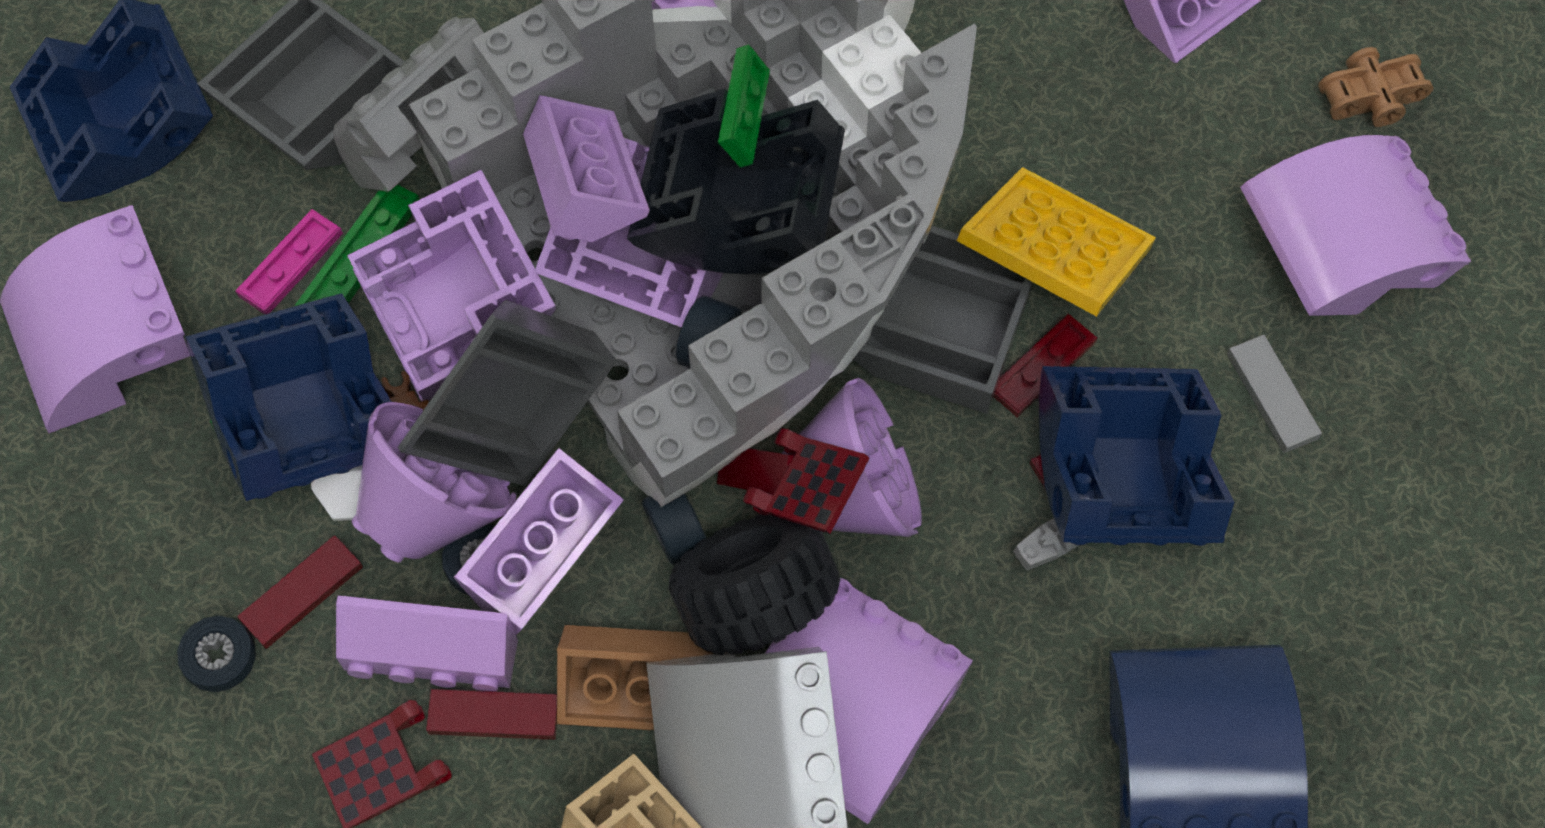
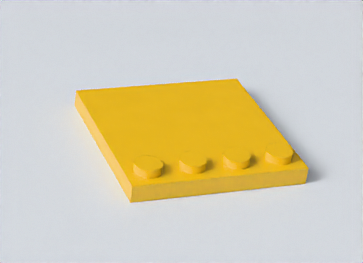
M1022 167L961 228L957 241L1097 317L1150 251L1156 237Z

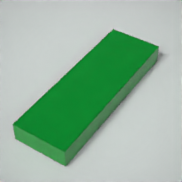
M749 44L736 49L718 143L739 167L748 166L753 163L770 69Z

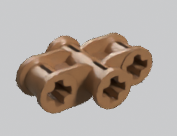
M1374 47L1364 48L1353 53L1346 61L1347 70L1333 72L1325 76L1318 84L1320 92L1327 96L1331 105V117L1334 120H1340L1372 111L1373 116L1371 120L1375 127L1391 125L1399 121L1406 113L1403 104L1425 99L1434 88L1430 80L1425 79L1420 69L1421 60L1419 56L1409 54L1379 63L1380 54Z

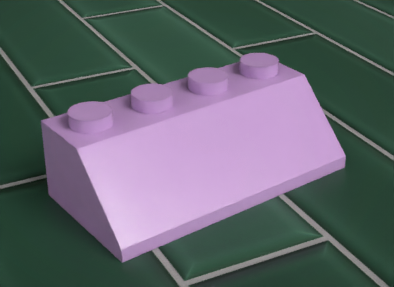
M1124 0L1134 26L1173 63H1177L1261 1Z
M539 95L523 136L553 235L567 240L578 239L594 242L647 217L650 210L615 112Z
M558 448L454 576V579L482 611L508 614L517 635L624 499Z
M347 596L337 597L336 659L342 668L347 670L348 675L369 679L372 678L373 673L389 675V679L400 683H413L414 678L431 679L430 682L433 685L445 688L455 687L456 682L473 684L472 687L476 690L489 692L498 691V687L510 688L518 639L508 614Z

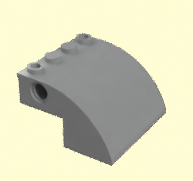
M454 17L445 22L439 28L437 34L428 42L417 47L410 54L409 59L400 67L389 72L382 79L381 84L372 92L361 97L353 105L352 109L334 125V140L339 154L351 176L361 188L390 191L416 167L410 157L422 145L408 104L478 68L472 39L484 32L474 18L458 19V17Z
M811 647L735 657L734 654L731 655L729 652H726L723 655L710 654L646 663L660 783L701 828H847L827 651H823L820 647Z

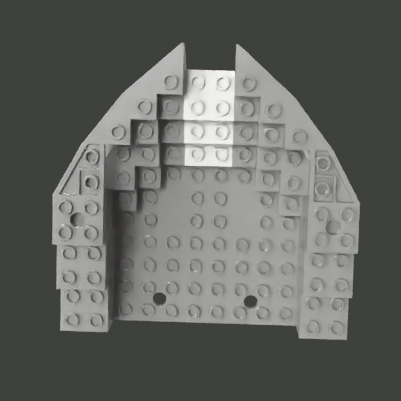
M542 0L541 4L472 39L478 64L477 69L408 104L420 143L442 189L482 170L526 253L534 248L543 249L551 227L523 136L539 95L614 111L623 137L640 145L650 147L659 108L724 88L728 90L736 49L749 44L770 69L762 116L818 99L838 124L845 128L825 241L771 273H723L711 298L737 307L741 310L742 315L688 345L690 368L678 364L676 358L677 341L682 327L539 275L556 306L552 317L595 332L617 360L613 367L622 366L629 371L627 376L621 380H612L606 376L587 403L604 426L608 447L630 480L645 494L657 500L661 507L700 485L732 462L743 451L775 433L808 405L830 378L844 371L867 342L873 325L882 315L919 248L928 237L957 157L964 130L977 30L975 23L921 53L904 32L912 14L915 0H713L717 7L692 6L653 10L652 2L655 0ZM538 260L531 261L533 266L536 268Z

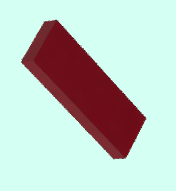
M1068 313L1000 377L994 398L1018 418L1039 398L1042 367H1071L1097 342L1098 338Z
M748 448L718 471L717 484L744 490L754 487L774 495L795 455Z
M334 535L237 617L262 646L267 649L359 572L363 566Z
M431 689L426 727L429 735L556 740L557 694Z

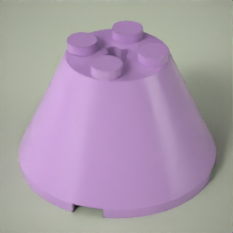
M860 378L848 381L799 435L860 452L870 458L832 531L909 537L918 533L917 529L914 530V528L921 526L922 523L920 500L911 466L904 447L896 449L887 430L888 427L893 426V422L873 389Z
M387 402L377 406L369 418L356 515L352 519V524L358 531L369 535L380 544L381 551L387 558L395 562H401L404 557L410 559L423 558L506 514L516 501V494L512 493L510 495L507 488L510 482L401 453L398 446L421 415L423 409L404 403Z

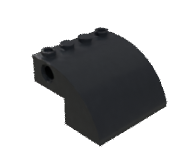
M726 88L659 108L640 183L650 211L647 217L630 224L627 235L629 242L650 254L699 270L728 274H761L775 271L825 241L845 128L838 124L818 99L763 115L761 117L753 163L744 167H739L718 143L728 94Z

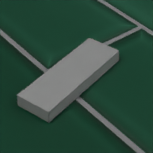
M1265 335L1229 348L1227 356L1283 453L1318 440L1322 435L1321 430Z

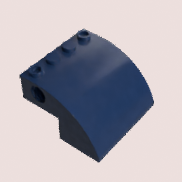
M119 0L86 45L46 37L10 85V90L57 200L61 202L78 201L105 195L150 176L183 152L213 117L161 5L136 0Z
M342 293L185 336L213 427L233 476L246 501L255 498H267L274 492L293 486H306L316 479L335 473L344 474L352 468L363 465L369 418L377 406L392 401L373 372L367 332Z
M1042 367L1039 394L1041 463L1049 505L1063 542H1070L1075 545H1085L1087 543H1112L1115 545L1152 543L1160 546L1168 543H1191L1198 546H1203L1207 543H1224L1225 533L1235 502L1211 457L1222 414L1198 369Z
M1281 645L1109 651L1110 734L1120 749L1121 828H1308V781L1303 725L1293 676Z

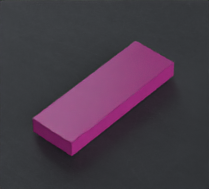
M311 209L235 290L238 297L263 314L270 313L343 234L341 228Z

